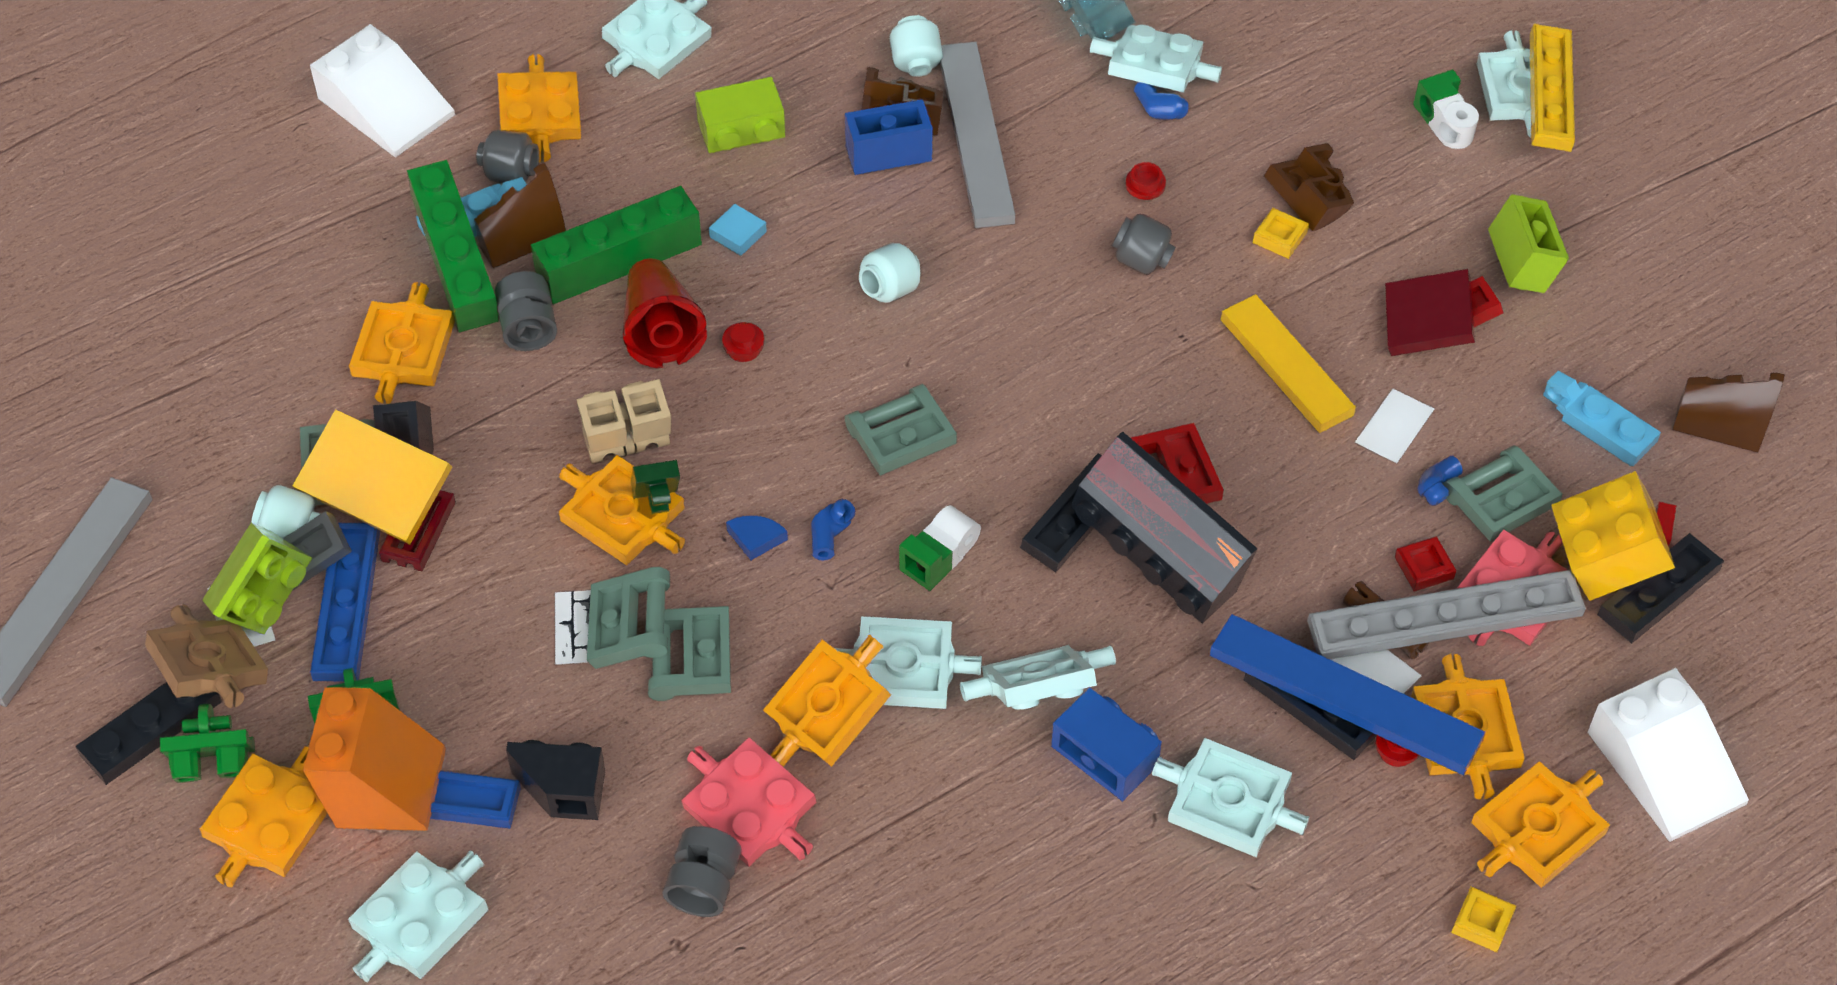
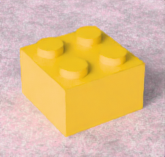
M1636 471L1551 505L1571 571L1589 601L1675 568L1653 501Z

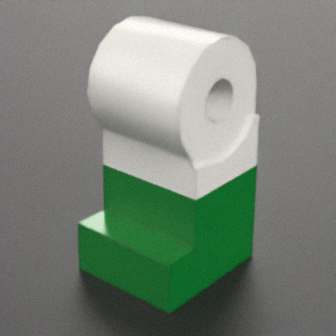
M1452 69L1419 80L1413 105L1445 146L1453 149H1462L1469 146L1473 141L1479 114L1476 108L1463 101L1464 99L1458 92L1461 79Z
M951 505L946 506L916 537L911 534L899 545V570L928 591H931L973 547L981 531L980 524ZM916 564L922 565L926 568V571H921Z

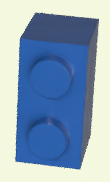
M923 99L845 113V146L854 175L932 161L933 128Z
M1089 688L1053 723L1051 747L1123 802L1153 771L1158 757H1160L1162 741L1158 739L1156 733L1149 726L1143 723L1138 724L1123 713L1120 706L1113 699L1107 696L1102 697Z

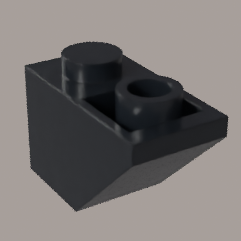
M526 740L522 743L507 742L506 752L511 774L519 780L520 784L550 817L598 820L605 778V765L601 747H592L589 744L580 742L570 745L545 744L538 740Z

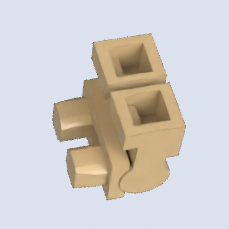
M660 379L645 383L639 381L627 384L621 388L624 403L620 404L615 390L585 394L583 398L576 399L582 422L583 436L592 464L602 462L604 456L609 453L622 457L645 451L646 446L650 443H656L658 448L670 445L671 415Z

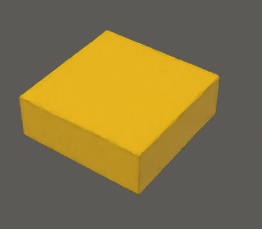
M1272 208L1255 231L1253 243L1289 259L1307 234L1309 223Z
M1471 886L1451 933L1498 952L1516 905Z

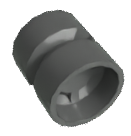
M528 271L512 273L502 278L497 283L494 291L504 342L510 348L517 351H533L549 345L556 337L557 326L553 308L551 307L552 303L547 280L540 274Z
M705 826L686 828L681 835L675 853L676 863L670 868L662 891L664 899L676 909L690 915L699 917L719 915L724 909L730 890L729 879L735 875L742 853L741 845L729 834L718 829Z

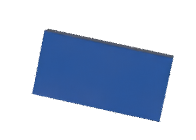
M447 771L439 772V783L435 800L431 805L430 819L511 829L521 790L519 780Z

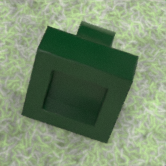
M677 460L634 466L632 469L630 483L633 497L635 499L648 496L651 514L669 512L668 504H671L670 493L677 492L680 480Z

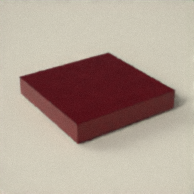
M1468 269L1385 283L1387 339L1391 356L1475 343L1471 277Z

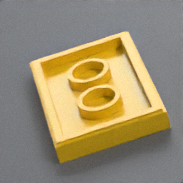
M335 409L292 486L296 490L309 494L314 499L405 543L411 544L449 475L452 466L440 458Z

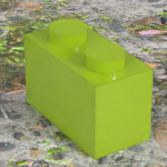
M772 77L695 92L697 120L708 153L785 138L784 108Z
M1511 194L1488 228L1508 286L1519 290L1545 293L1569 260L1568 254L1547 201Z

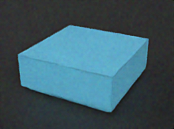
M737 204L731 206L709 227L710 238L740 256L767 232L764 220Z

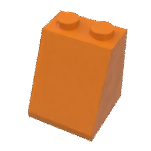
M324 687L303 772L336 828L428 831L431 805L435 800L439 783L438 774L442 769L446 747L441 741L371 688Z

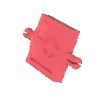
M1503 529L1457 589L1567 570L1552 559L1555 552L1563 545L1562 538L1558 535L1552 542L1555 533L1548 532L1537 548ZM1548 622L1499 631L1510 633L1531 646ZM1493 632L1469 635V639L1474 643L1480 635L1476 645L1484 646Z
M748 738L731 755L719 762L701 746L694 748L695 753L693 751L690 752L687 761L703 773L704 777L681 800L683 807L703 826L718 829L736 839L741 845L742 853L740 859L747 866L750 867L765 851L779 844L784 845L798 860H803L805 853L809 855L813 845L796 832L795 828L799 819L817 803L815 794L751 738Z

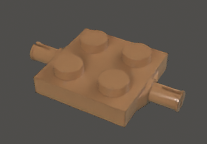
M182 604V609L180 605H177L170 613L176 625L146 631L145 646L176 698L185 696L196 697L204 693L217 692L224 700V704L228 708H232V704H234V707H238L244 701V695L240 689L267 683V666L242 627L226 620L207 621L195 619L189 607Z

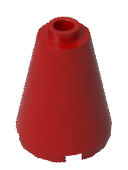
M653 258L643 259L635 263L628 273L623 324L625 346L629 355L637 362L652 368H664L663 363L677 361L678 365L687 362L699 353L707 340L706 317L702 309L664 262Z

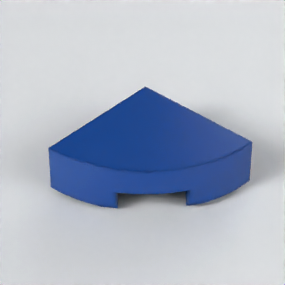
M741 516L726 522L727 532L750 560L788 540L787 530L776 521L766 517Z

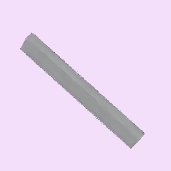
M977 42L941 45L943 58L941 59L940 67L975 228L1015 224V210Z
M111 477L0 631L1 706L7 707L151 503L152 497L148 490Z
M1571 570L1310 613L1307 622L1316 653L1328 659L1581 617L1586 607L1574 574Z

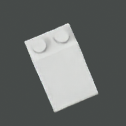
M371 24L310 65L318 99L395 158L455 116L454 109L398 44Z
M1676 668L1598 704L1587 733L1669 842L1747 805L1749 799L1704 703Z

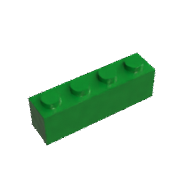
M447 159L407 170L411 197L450 310L453 311L458 333L499 322L496 296Z
M680 185L531 244L535 273L542 275L547 280L551 302L553 305L628 275L631 267L643 259L653 258L663 261L701 246L699 211Z

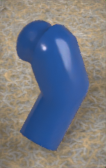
M1138 82L1134 87L1136 96L1150 117L1172 120L1175 118L1182 119L1187 115L1189 110L1188 102L1179 95L1158 93L1153 85Z
M1449 456L1426 469L1421 474L1417 491L1421 497L1425 496L1428 504L1436 506L1449 496V490L1443 485V482L1462 474L1463 468L1459 460L1454 456Z
M839 499L814 516L811 522L812 553L815 559L821 561L829 560L835 555L834 537L845 530L855 517V507L850 501Z

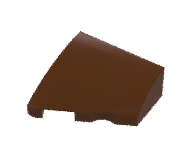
M867 67L861 110L923 99L933 128V135L938 136L943 91L929 86L918 85L903 77L890 82L878 79L879 69Z
M1328 143L1305 147L1297 159L1271 164L1264 174L1267 181L1303 221L1309 223L1308 227L1312 232L1331 224L1350 210L1354 204L1350 191L1343 184L1344 176L1341 169L1333 168L1330 164L1329 158L1334 151Z
M545 163L537 165L533 169L537 177L519 192L514 187H511L502 195L496 205L488 207L474 219L480 249L492 268L532 253L531 244L566 231L558 196L549 169Z
M1770 373L1769 381L1744 382L1742 375H1727L1721 379L1690 377L1687 379L1679 401L1672 430L1758 453L1775 409L1785 374Z

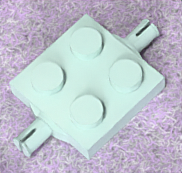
M637 0L602 27V39L615 47L619 52L615 58L605 64L608 73L612 74L613 77H617L628 66L634 65L645 69L659 80L711 38L712 27L694 15L707 5V0H687L684 3H679L675 0Z
M1129 24L1123 37L1116 42L1096 38L1095 36L1091 42L1090 53L1112 57L1108 75L1183 93L1187 84L1196 77L1218 83L1222 72V66L1219 67L1200 62L1203 41L1192 39L1186 34L1173 35L1156 31L1147 25L1135 26Z
M1512 30L1504 35L1507 49L1500 52L1479 53L1477 68L1490 120L1523 119L1526 124L1527 135L1531 138L1530 49L1522 46L1519 31L1515 30L1513 35Z
M861 616L860 636L854 644V649L834 648L837 651L848 653L852 656L868 635H871L884 646L866 667L872 678L891 694L883 705L946 709L948 686L953 678V673L981 675L982 656L955 655V650L951 643L952 622Z
M1069 645L981 666L983 678L960 682L961 694L965 702L987 695L997 696L1007 707L1012 706L1013 709L1032 708L1039 704V699L1055 695L1058 698L1076 697L1084 692V688L1097 685L1094 669L1116 664L1115 653L1112 646L1085 652L1084 650L1075 651Z
M1204 738L1197 755L1185 767L1158 757L1153 768V776L1178 785L1177 797L1169 811L1168 822L1254 857H1257L1266 835L1276 825L1299 833L1302 836L1307 827L1309 816L1283 807L1284 795L1290 784L1292 772L1207 738Z
M416 851L348 918L352 929L366 938L373 947L353 967L354 972L361 979L363 978L365 982H369L370 978L386 962H390L391 964L405 967L415 976L422 979L489 910L486 901L470 890L465 884L484 865L481 858L477 854L474 855L472 851H468L467 855L452 870L438 867Z

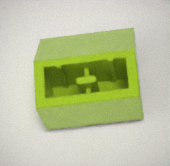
M251 522L202 600L217 617L264 635L268 628L279 619L282 606L293 588L297 587L304 579L306 567L312 560V557L274 532Z

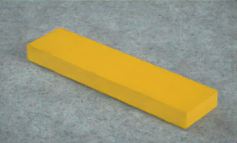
M1533 24L1530 31L1531 145L1571 152L1575 143L1572 30Z
M1256 294L1222 311L1221 321L1319 434L1354 416L1356 406Z

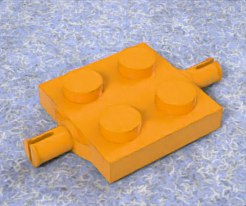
M532 54L527 59L529 72L498 73L500 130L527 133L532 139L533 144L538 145L539 162H541V150L543 151L544 162H547L551 158L549 143L559 140L581 139L577 72H544V57L537 54V65H535V55Z
M414 282L411 285L408 299L405 302L384 303L371 301L349 369L352 377L380 380L377 392L374 395L375 399L380 403H384L385 400L386 404H390L393 401V396L399 383L435 386L455 319L453 311L433 309L424 305L429 288L422 282H420V286L418 282Z
M616 455L603 469L591 475H586L571 463L567 464L566 468L563 467L559 478L577 490L574 497L559 510L562 523L626 566L646 546L653 542L659 543L671 551L672 554L679 553L678 549L681 551L685 544V538L680 537L667 527L685 509L683 497L675 492L670 493L671 504H668L669 512L651 514L648 496L634 499L630 483L634 466L620 456Z
M868 635L866 640L851 656L848 653L837 651L822 639L763 709L766 714L779 724L782 733L786 735L771 752L770 756L784 767L795 752L802 748L803 750L815 753L832 767L891 696L882 685L872 678L869 670L866 668L884 646L871 635Z
M1449 654L1442 658L1447 680L1434 685L1413 686L1411 698L1485 731L1484 739L1465 774H1469L1471 777L1474 797L1481 800L1484 795V799H1488L1495 794L1489 772L1493 770L1522 768L1525 760L1505 679L1481 681L1466 678L1461 656L1454 654L1452 660V655ZM1425 758L1429 776L1457 773Z
M303 747L302 752L291 768L278 766L252 754L201 826L202 837L223 847L230 855L215 875V878L224 885L226 883L227 887H233L246 865L264 867L285 877L328 814L303 772L309 747Z
M1540 761L1537 762L1474 814L1471 823L1495 847L1486 856L1477 861L1480 871L1483 872L1486 869L1484 875L1492 877L1504 865L1511 862L1527 874L1539 887H1544L1606 835L1610 824L1592 809L1587 799L1591 793L1603 785L1602 777L1599 774L1594 777L1596 771L1589 769L1581 778L1571 784L1557 777Z

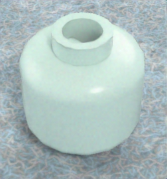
M912 15L901 19L897 26L892 29L889 37L895 67L899 70L909 72L911 76L920 77L929 74L941 62L943 52L937 25L927 20L924 16Z
M900 243L885 245L864 256L860 264V285L868 296L882 303H890L913 292L917 288L921 275L919 260L909 248Z
M276 485L270 489L269 493L261 492L251 522L274 532L284 539L319 516L320 513L314 512L315 500L309 494L282 485Z

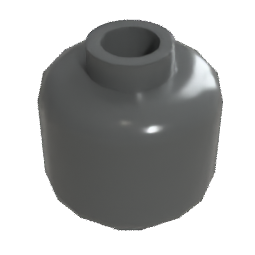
M494 130L488 135L485 142L479 143L476 155L478 166H483L485 176L492 182L504 183L520 177L526 182L530 176L536 174L533 169L539 165V148L537 144H533L532 139L527 133Z
M1137 214L1133 219L1126 217L1112 243V247L1117 249L1116 258L1119 262L1146 275L1152 273L1157 265L1165 269L1176 248L1169 243L1172 236L1171 229L1145 214Z

